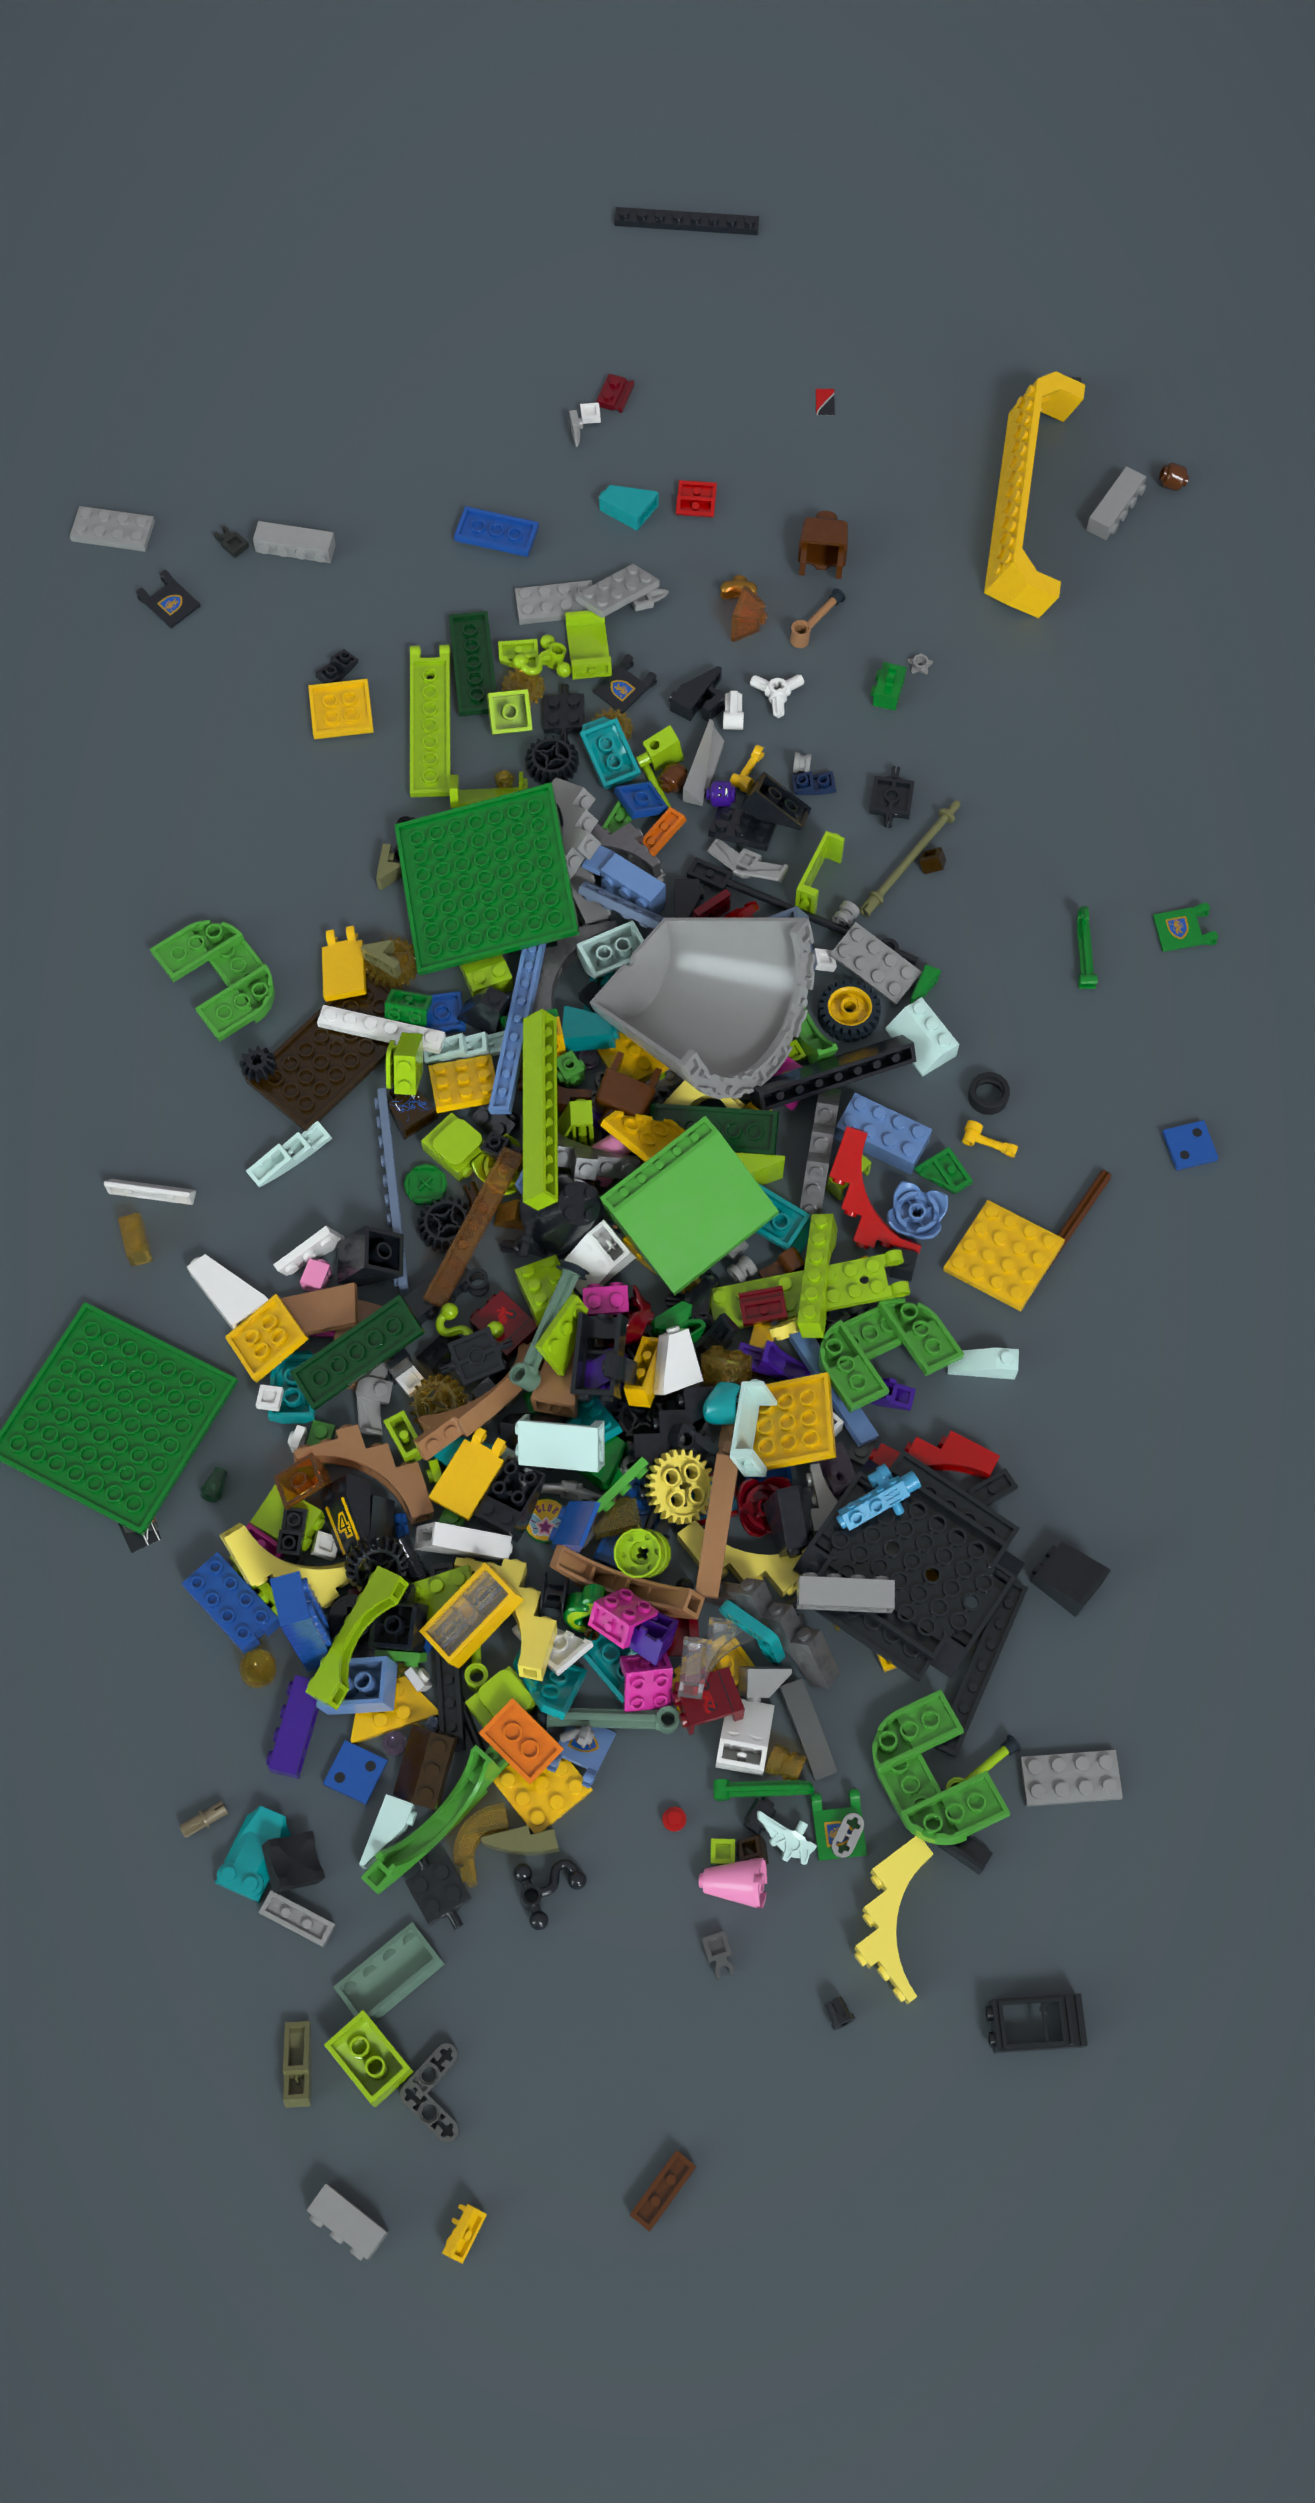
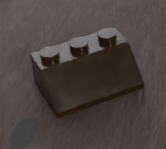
M412 1723L393 1794L412 1804L433 1810L440 1807L459 1736Z

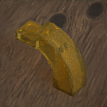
M505 1803L490 1805L478 1810L466 1820L458 1832L454 1844L455 1865L464 1864V1867H460L462 1882H467L469 1888L478 1887L475 1852L481 1842V1837L509 1830Z

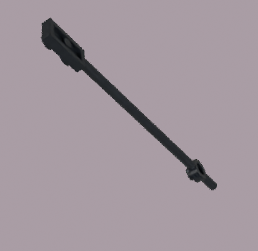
M699 858L694 859L687 872V878L699 879V883L720 892L729 887L784 911L795 907L731 880L733 877L732 872ZM801 909L809 916L810 922L844 936L850 930L847 927ZM886 938L881 940L908 962L916 965L919 957L900 950L898 943L894 939Z
M1005 1468L968 1489L967 1493L986 1506H989L1017 1490L1018 1486ZM797 1590L795 1598L785 1603L793 1605L794 1609L797 1608Z

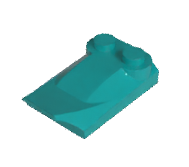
M602 717L582 725L580 736L598 776V782L603 789H610L627 783L641 774L617 718L611 720Z
M759 1184L777 1208L779 1214L755 1233L785 1250L796 1247L797 1251L801 1253L808 1243L811 1215Z
M310 1350L294 1351L271 1371L270 1386L283 1387L284 1393L279 1412L268 1410L269 1421L280 1424H305L314 1420L316 1410L311 1408L290 1371L314 1355Z
M593 1633L590 1634L589 1638L584 1635L581 1639L584 1640L586 1638L592 1641L593 1647L582 1657L611 1690L615 1698L624 1705L625 1678L620 1667V1656L638 1655V1653L629 1647L622 1649L602 1634L599 1635L597 1640H591Z
M259 1806L255 1811L248 1814L223 1865L218 1869L217 1878L214 1883L260 1903L270 1882L261 1845L268 1839L291 1836L286 1824V1817L263 1806Z

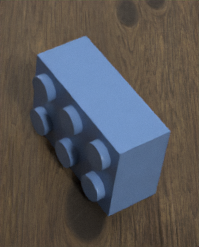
M617 853L601 869L602 889L658 915L666 906V884Z
M388 1656L351 1658L348 1674L349 1691L338 1710L318 1700L316 1707L327 1715L394 1711L398 1665Z

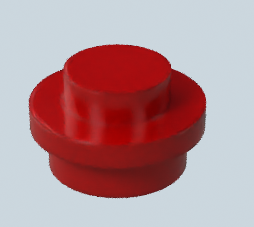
M678 1807L668 1808L662 1817L664 1827L672 1832L682 1830L686 1824L685 1812Z

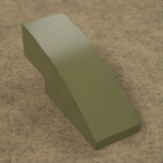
M527 1825L481 1837L483 1846L509 1854L545 1855L559 1852L554 1829L530 1835Z
M310 2021L285 2022L283 2053V2102L285 2108L311 2106L312 2055Z

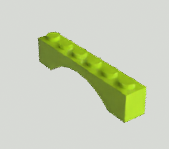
M812 1214L797 1319L802 1338H823L825 1334L828 1269L832 1252L836 1247L838 1231L834 1214Z
M377 1566L375 1571L371 1573L365 1589L357 1597L354 1608L346 1616L342 1629L334 1637L327 1655L322 1658L315 1676L310 1679L308 1688L305 1691L307 1694L321 1703L338 1710L349 1691V1664L358 1639L379 1615L399 1603L409 1585L401 1576L380 1566Z

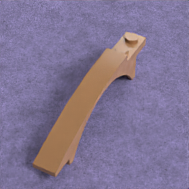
M522 1343L518 1346V1354L514 1365L523 1362L530 1344ZM543 1357V1359H542V1361H541V1363H540V1366H539V1368H538L539 1371H540V1370L542 1369V1367H543V1364H544V1361H545L544 1357ZM510 1371L496 1386L477 1399L450 1411L421 1416L418 1421L424 1433L413 1440L421 1457L427 1461L462 1434L468 1437L508 1404L522 1390V1388L510 1381Z
M735 1424L721 1426L719 1450L716 1455L695 1592L703 1597L718 1599L738 1473L737 1466L730 1459Z

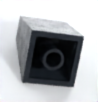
M364 1226L339 1241L338 1284L355 1283L357 1287L402 1277L404 1234Z
M1061 1542L1058 1547L1053 1545L1045 1555L1048 1559L1044 1564L1039 1562L1032 1571L1034 1577L1031 1583L1076 1617L1104 1582L1111 1570Z

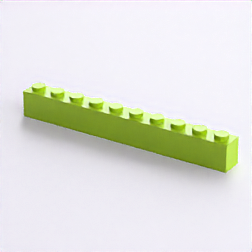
M540 1009L523 1018V1202L538 1211L558 1202L557 1018L544 1009Z

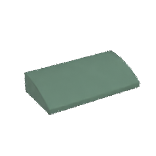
M411 1922L333 1987L354 2016L364 2010L375 2023L445 1964L414 1923Z

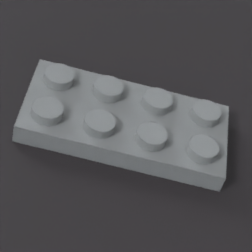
M79 506L70 533V539L73 542L146 552L155 519L154 516Z
M631 564L576 594V602L603 618L658 588L659 579L635 564Z
M592 580L515 588L519 625L566 620L565 612L587 611V608L576 602L575 595L592 586Z
M857 922L854 923L830 953V957L868 986H871L872 989L895 1006L922 973Z
M1116 1750L1020 1757L1026 1807L1121 1800L1123 1798Z

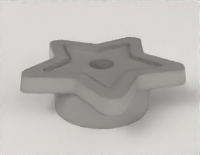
M922 653L908 659V663L912 666V674L921 672L927 675L928 667L933 664V661L928 660L927 656Z

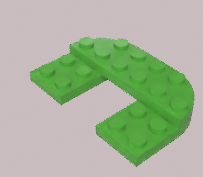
M210 920L195 922L150 949L153 957L173 983L208 961L228 988L195 1008L196 1013L219 1042L253 1020L255 1023L261 1021L273 1005L275 986L268 966L245 941L243 934L228 923H211Z
M905 1298L883 1300L878 1303L877 1307L845 1322L842 1320L836 1322L825 1333L818 1353L820 1373L828 1372L832 1387L850 1413L889 1393L888 1387L869 1361L870 1359L904 1344L925 1376L963 1359L964 1353L939 1317L927 1306L919 1302L917 1305L906 1302Z
M941 1689L887 1716L877 1729L872 1745V1755L876 1774L905 1827L916 1837L928 1843L953 1845L967 1840V1836L1009 1817L1010 1811L987 1770L944 1791H941L921 1753L964 1733L963 1727Z

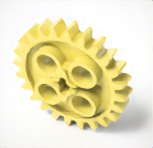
M669 1450V1454L662 1453L661 1458L654 1459L656 1465L649 1466L653 1473L645 1476L650 1479V1483L644 1484L645 1487L650 1488V1492L645 1495L648 1497L652 1496V1500L648 1504L656 1505L654 1513L662 1512L660 1519L668 1518V1523L676 1522L679 1525L684 1524V1522L685 1524L692 1523V1519L700 1520L699 1514H707L704 1507L707 1508L709 1505L708 1499H710L712 1486L710 1482L713 1480V1477H709L708 1474L712 1471V1468L705 1469L707 1461L699 1462L700 1454L693 1455L692 1450L686 1452L685 1450ZM687 1468H688L689 1471H690L689 1478H688L687 1475H686V1469H687ZM667 1473H668L669 1476H670V1481H669V1483H668L667 1480H666V1474H667ZM692 1491H693L694 1494H695L694 1500H693L692 1497H691V1492H692ZM672 1496L675 1498V1504H674V1505H673L672 1502H671V1497H672Z

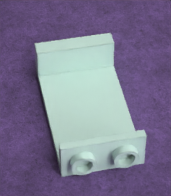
M757 1379L741 1382L730 1451V1459L744 1477H766L767 1467L753 1450L760 1406H777V1400L764 1381Z
M525 1414L516 1422L515 1433L518 1435V1443L515 1454L518 1457V1465L599 1472L605 1465L604 1421L595 1420L590 1426L531 1421L530 1414Z

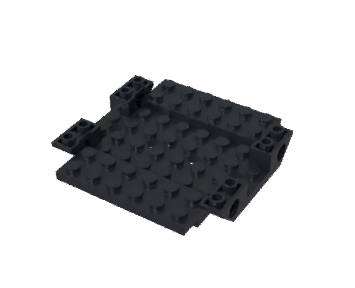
M902 1450L889 1468V1471L893 1478L901 1477L913 1471L921 1484V1487L911 1492L909 1497L900 1501L904 1513L896 1515L893 1508L890 1507L850 1531L847 1527L842 1529L836 1519L839 1515L838 1510L875 1489L870 1484L867 1476L875 1472L876 1468L880 1465L868 1459L815 1534L793 1568V1571L800 1576H803V1573H816L818 1577H827V1574H840L841 1578H850L851 1575H863L865 1579H874L875 1576H887L889 1580H895V1609L892 1613L814 1611L918 1682L930 1665L951 1678L1025 1564L1006 1551L1020 1528ZM888 1543L896 1544L899 1549L898 1553L889 1554L886 1550V1545ZM926 1571H936L938 1579L936 1581H929L925 1576ZM969 1596L974 1597L978 1602L977 1607L969 1608L965 1603V1599Z

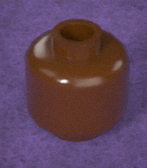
M1171 462L1167 466L1164 465L1162 467L1159 480L1163 487L1178 491L1182 486L1185 487L1187 485L1189 475H1187L1185 466Z
M679 763L666 765L658 777L661 784L660 788L668 794L670 792H680L688 777L686 768Z

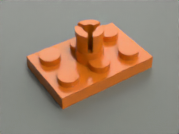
M514 1698L479 1732L529 1784L564 1750Z

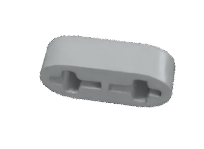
M850 1813L842 1820L831 1844V1850L836 1857L846 1858L853 1852L864 1828V1820L859 1814ZM856 1818V1824L859 1825V1829H853L851 1835L847 1833L849 1825L846 1822ZM844 1837L849 1838L846 1846L849 1848L848 1852L843 1851L839 1853V1847L836 1846V1843H841Z

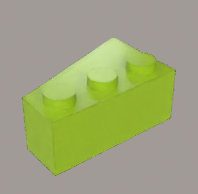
M577 1099L570 1101L557 1120L558 1133L589 1147L594 1145L592 1100Z

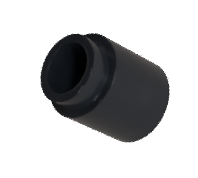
M762 1797L761 1800L756 1798L744 1817L746 1821L743 1826L756 1835L761 1834L762 1831L765 1832L766 1828L757 1819V1811H761L772 1819L777 1812L773 1808L775 1804L765 1797Z

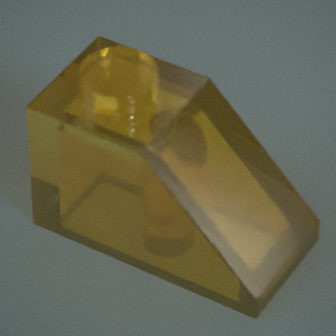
M621 1497L617 1499L615 1505L605 1513L596 1526V1540L622 1535L631 1529H641L636 1498Z

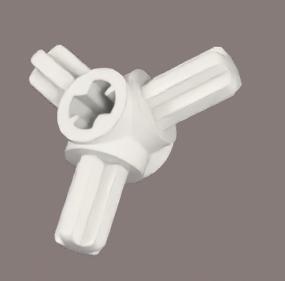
M799 674L786 681L781 678H774L768 681L754 675L750 681L752 687L765 692V696L768 697L769 702L772 704L773 716L777 718L785 714L784 703L787 701V696L791 694L792 690L804 684V679Z

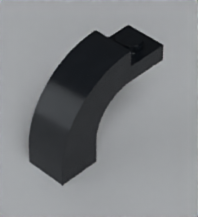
M726 1313L720 1314L709 1330L693 1344L701 1372L724 1353L733 1342L731 1339L740 1329Z

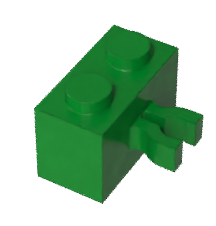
M887 662L883 663L882 669H878L875 681H878L877 685H873L870 697H874L873 706L896 711L907 667Z

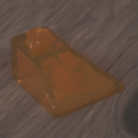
M743 586L732 615L731 641L733 642L759 632L761 625H765L768 613L765 612V603L748 586Z
M313 1453L308 1454L273 1476L286 1510L331 1483L326 1467Z

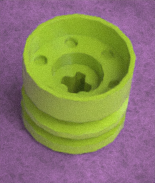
M631 1529L626 1531L618 1538L614 1547V1560L618 1569L632 1578H652L662 1574L668 1567L671 1559V1547L668 1540L660 1532L653 1529ZM643 1549L649 1550L647 1553L648 1558L642 1556L645 1553Z

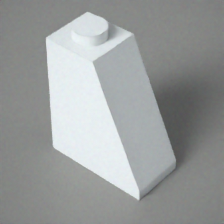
M673 1326L666 1329L667 1333L659 1335L653 1385L654 1395H666L703 1381L689 1328L680 1329L679 1326Z

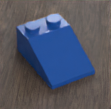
M569 1501L566 1507L562 1505L557 1519L561 1520L558 1528L553 1527L548 1539L552 1541L550 1548L555 1550L557 1545H564L579 1554L601 1503L596 1501Z

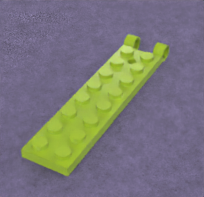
M450 644L439 645L440 657L421 658L420 645L410 646V797L450 796ZM428 676L434 677L432 679H427Z
M891 1250L881 1255L829 1265L826 1312L909 1295L911 1292L908 1281H899L888 1286L885 1267L897 1266L904 1262L902 1250ZM804 1270L713 1288L710 1306L714 1321L720 1314L726 1313L740 1329L754 1326L743 1325L738 1293L776 1286H783L788 1319L797 1317ZM867 1277L869 1281L866 1284H862L860 1279Z

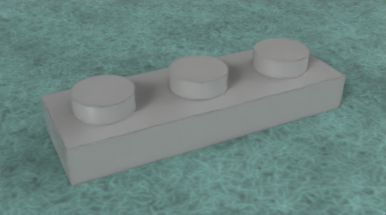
M270 1890L258 1912L323 1948L336 1926L334 1923L291 1900L273 1893L272 1890Z

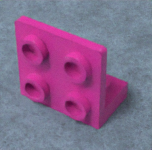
M621 1588L594 1601L588 1626L622 1649H625L630 1645L635 1626L657 1616L658 1610L651 1606L649 1602L633 1594L631 1590Z
M667 1652L656 1666L639 1654L620 1656V1667L625 1678V1712L671 1706L673 1667Z

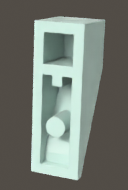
M985 1348L963 1350V1359L948 1365L947 1374L1015 1380L1018 1372L1019 1349Z
M386 1794L359 1865L361 1868L367 1869L377 1860L375 1855L380 1850L389 1848L407 1831L409 1825L413 1826L417 1816V1812L414 1811V1804Z

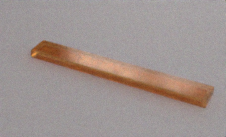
M503 1147L423 1297L425 1301L441 1308L448 1302L523 1160L522 1154Z

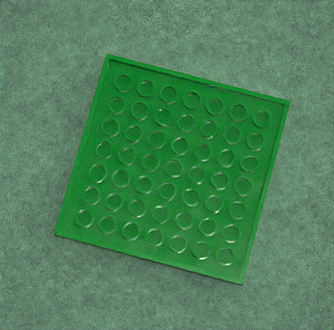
M552 783L394 824L417 973L420 976L580 935Z
M84 1302L0 1430V1462L143 1536L236 1387L238 1379Z

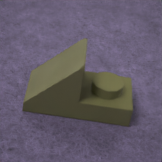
M382 844L376 876L379 890H383L402 877L401 864L395 862V853L392 852L391 844Z
M392 940L362 945L363 959L396 979L402 973L400 962L396 957L392 956V953L395 951Z

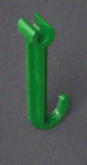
M1082 906L1079 908L1076 921L1080 962L1078 987L1079 989H1096L1098 978L1097 974H1094L1089 907Z
M727 1779L714 1780V1800L729 1801L733 1797L808 1795L814 1792L813 1784L802 1780L730 1782Z

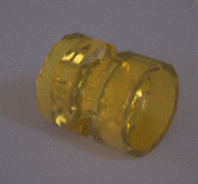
M776 1743L764 1772L774 1777L781 1775L783 1781L798 1780L807 1756L796 1751L791 1754L787 1747Z

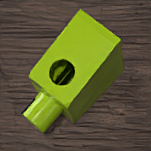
M671 725L643 742L645 752L635 757L640 768L651 764L654 771L664 769L670 763H679L684 760L680 741Z

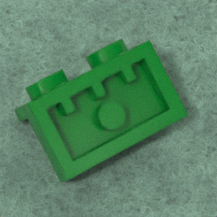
M391 989L385 1002V1019L426 1027L427 1014L432 1005V996Z

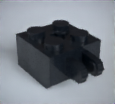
M414 1584L408 1585L404 1602L401 1597L396 1606L386 1610L371 1623L368 1647L423 1653L425 1637L419 1630L427 1623L429 1606L415 1603L416 1587Z

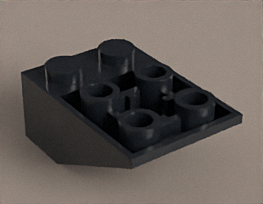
M508 1456L474 1510L473 1515L481 1525L499 1534L512 1536L511 1540L518 1543L530 1523L547 1474L531 1466L518 1465V1460Z

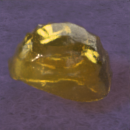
M261 1649L247 1652L239 1664V1673L243 1682L252 1688L269 1685L274 1680L277 1671L276 1661L273 1656Z

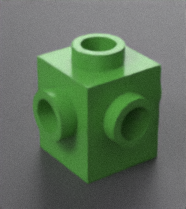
M572 1050L557 1057V1081L563 1083L567 1089L571 1086L576 1087L585 1080L586 1066L581 1059L578 1060Z

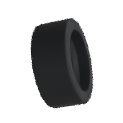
M985 1072L977 1075L972 1080L968 1091V1100L971 1107L985 1115H993L1003 1110L1010 1096L1008 1082L1001 1075L994 1072ZM984 1084L996 1086L1001 1091V1098L998 1102L994 1103L984 1102L977 1096V1088Z

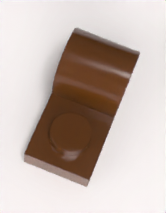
M791 1247L779 1255L778 1261L759 1270L758 1275L762 1279L802 1271L805 1267V1261L796 1247Z

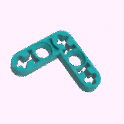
M725 1600L719 1608L720 1613L755 1638L763 1656L775 1666H779L786 1657L779 1637L729 1600Z

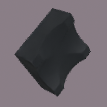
M313 1831L284 1838L268 1839L261 1845L273 1893L318 1884L325 1878L324 1871L317 1857Z

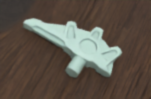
M757 1811V1819L764 1825L771 1837L769 1840L771 1846L777 1845L782 1851L781 1859L788 1862L791 1857L799 1858L800 1864L806 1865L809 1855L817 1848V1845L807 1841L803 1836L808 1824L799 1821L795 1830H789L761 1811Z

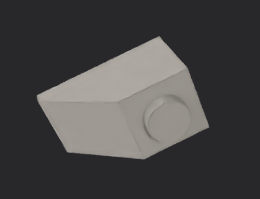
M739 1666V1695L746 1697V1701L761 1702V1698H769L792 1674V1669L784 1666Z

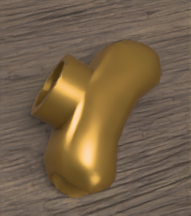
M736 575L731 581H725L720 586V596L725 600H755L757 598L756 584L748 581L742 575Z

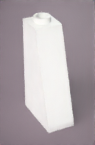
M206 1254L193 1259L190 1265L187 1266L192 1278L232 1330L268 1301L265 1295Z
M432 1522L417 1526L414 1549L503 1561L504 1558L509 1559L513 1546L511 1543L512 1536Z

